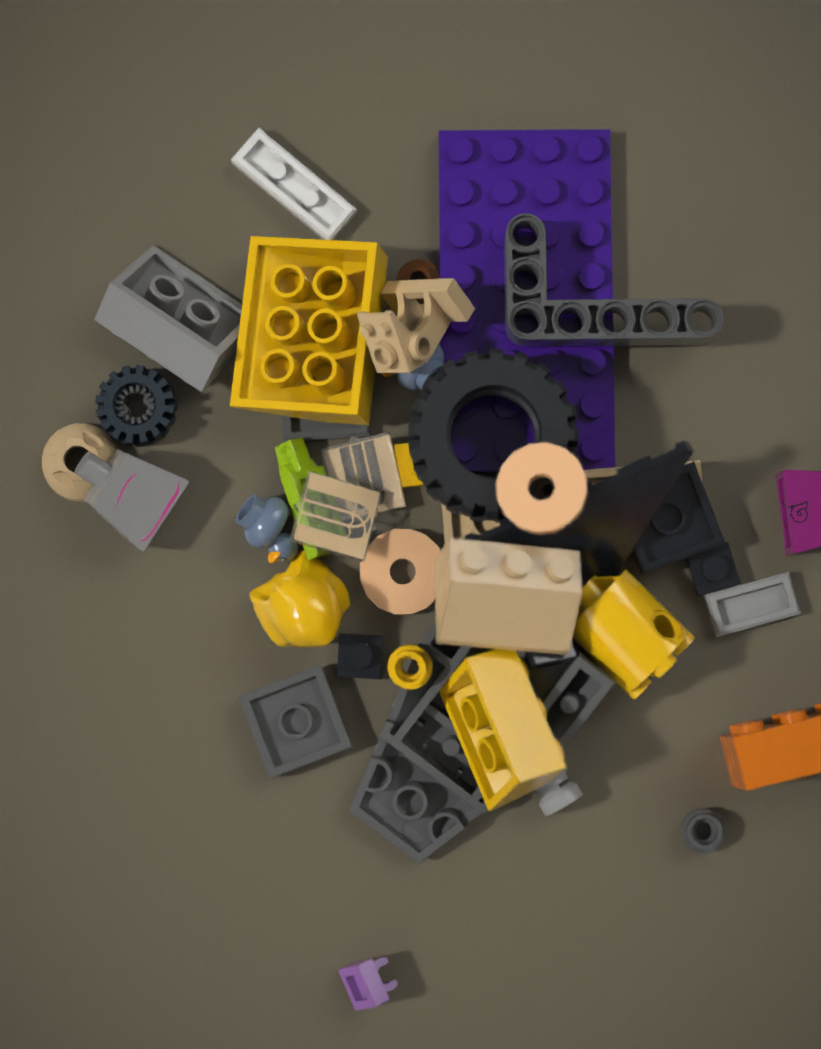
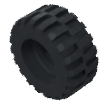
M489 349V353L478 354L476 350L465 353L462 359L455 362L452 360L448 361L440 367V371L434 377L430 376L422 386L419 397L415 399L411 410L408 437L409 453L418 480L422 481L426 487L427 493L435 501L438 500L446 506V510L455 515L461 514L477 522L490 520L499 523V520L506 518L497 500V478L483 477L469 471L457 459L451 444V428L455 417L465 405L477 398L499 396L517 403L531 420L534 429V444L547 442L564 447L576 457L575 452L576 446L579 443V429H576L575 419L577 413L574 403H569L566 396L568 391L561 380L556 382L549 375L551 370L541 362L537 366L528 361V355L516 352L515 356L503 354V349ZM537 478L531 483L529 494L534 499L546 500L554 493L555 484L549 478Z

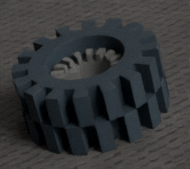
M129 365L121 367L122 371L118 373L113 371L109 374L110 379L106 383L102 381L99 386L101 392L100 395H96L95 403L98 404V409L96 410L97 417L100 419L105 431L122 444L128 446L131 444L136 447H144L146 443L154 444L158 442L157 439L163 435L165 437L170 432L168 430L169 426L175 423V410H177L175 394L167 381L157 371L146 369L145 366L136 365V368H131ZM134 395L144 396L143 403L148 407V410L142 417L134 418L129 416L131 410L126 406V402Z

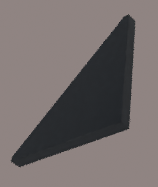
M683 440L676 443V447L672 451L651 459L650 455L616 469L618 474L592 485L591 481L587 482L588 496L583 511L569 525L556 533L537 535L520 530L506 517L499 520L500 526L479 535L472 532L465 535L463 539L580 551L582 575L591 577L594 575L596 577L616 576L694 451L690 443Z

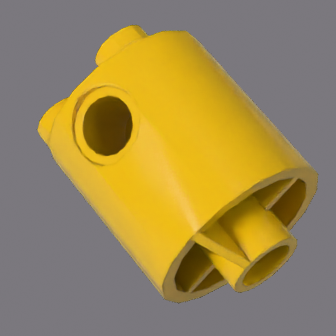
M625 569L618 576L596 577L594 575L582 587L572 640L634 700L651 684L652 681L648 676L660 678L677 661L671 653L674 652L678 656L691 644L695 636Z

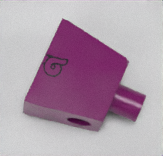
M782 470L775 477L785 555H794L821 547V471Z

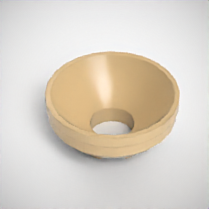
M75 423L61 428L50 437L44 447L42 469L46 481L57 494L68 500L85 502V496L93 485L67 468L65 463L67 453L75 447H83L108 463L119 447L115 440L98 426L87 423Z

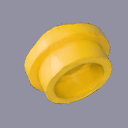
M414 644L400 646L391 654L388 661L390 678L396 685L404 689H417L423 686L429 680L433 670V663L429 653L424 648ZM409 658L414 659L419 666L418 672L413 674L406 672L403 668V661Z

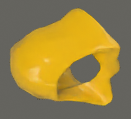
M304 550L297 554L285 572L275 574L268 582L250 592V600L253 603L254 610L263 629L277 646L312 648L329 644L333 641L341 626V619L345 611L350 607L348 591L340 578L331 572L329 567L319 558L308 560Z

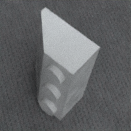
M152 245L110 282L94 320L143 352L150 359L180 377L184 382L202 392L223 371L237 350L242 304Z

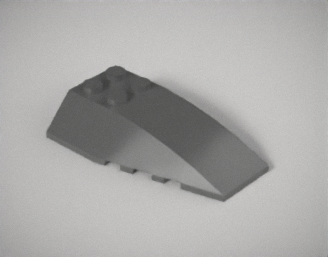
M436 622L418 644V646L424 648L429 653L432 659V674L429 680L417 689H404L400 687L349 808V811L418 863H421L462 831L472 820L488 810L439 690L467 657L495 649L436 644ZM573 641L572 644L576 657L571 662L532 670L529 669L524 651H517L518 656L525 661L528 667L529 681L536 698H539L545 706L546 721L554 739L560 742L563 749L615 683ZM412 659L407 671L411 674L418 672L419 669L418 663L414 659Z

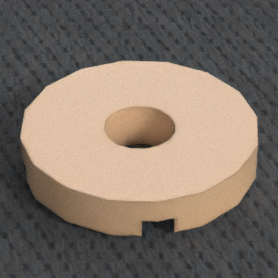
M547 442L528 444L513 452L501 466L496 481L497 500L505 516L520 530L537 535L556 533L564 529L565 526L569 525L581 514L588 496L586 474L578 459L564 447ZM545 477L554 482L555 490L550 498L537 500L529 494L530 485L537 478Z
M392 529L377 536L366 548L364 559L360 562V582L366 596L379 609L394 615L414 614L428 608L435 601L434 560L440 553L439 547L427 535L413 529ZM398 560L410 561L416 570L414 579L407 584L396 583L390 575V568L393 563Z

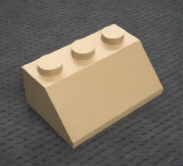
M449 538L434 560L436 644L567 655L570 650L582 595L580 551Z

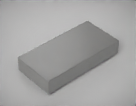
M789 572L703 595L715 637L801 614Z

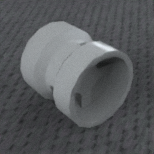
M567 766L550 783L534 790L540 797L538 805L545 816L555 813L583 795L577 783L568 779L566 775Z

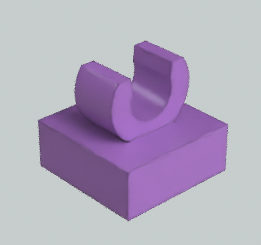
M387 958L365 959L352 962L338 969L355 1011L374 1008L390 1000L387 992L395 989L398 983L396 979L382 982L378 973L381 966L389 963Z

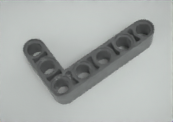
M523 213L512 218L507 225L504 239L505 329L511 342L518 346L700 345L712 340L723 326V310L718 303L705 298L547 300L546 231L544 224L535 215ZM518 229H529L536 236V242L531 246H521L513 239V233ZM521 271L530 272L535 276L537 285L529 290L520 289L514 283V275ZM655 312L662 314L668 321V329L664 332L653 331L647 324V315ZM702 312L708 315L712 323L711 330L702 332L695 329L691 324V314ZM609 313L618 314L624 320V330L617 333L608 331L603 325V316ZM522 314L531 315L537 321L538 328L533 333H522L515 327L514 319ZM563 314H574L581 322V330L575 333L565 332L559 326L558 318Z

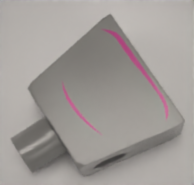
M119 449L114 452L108 463L88 451L75 469V474L93 485L85 496L84 501L129 543L144 552L189 484V481Z

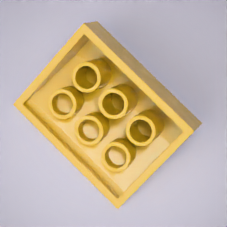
M250 236L230 407L326 423L369 426L375 366L365 337L360 333L361 325L357 314L362 311H366V313H382L384 298L380 293L385 286L388 256L377 242Z

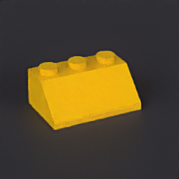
M495 649L467 657L439 690L488 811L495 810L550 783L566 768L563 748L560 742L554 739L546 721L545 706L539 698H536L529 681L528 667L525 661L518 656L517 651Z

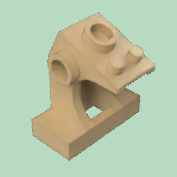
M454 278L387 281L380 293L392 311H385L384 313H366V311L358 312L357 316L361 325L360 333L365 337L377 373H411L429 361L451 322H468L475 307ZM424 298V304H419L416 299Z

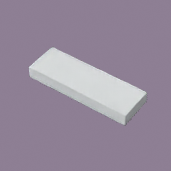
M260 128L254 132L231 159L234 166L323 240H334L357 214L355 207Z

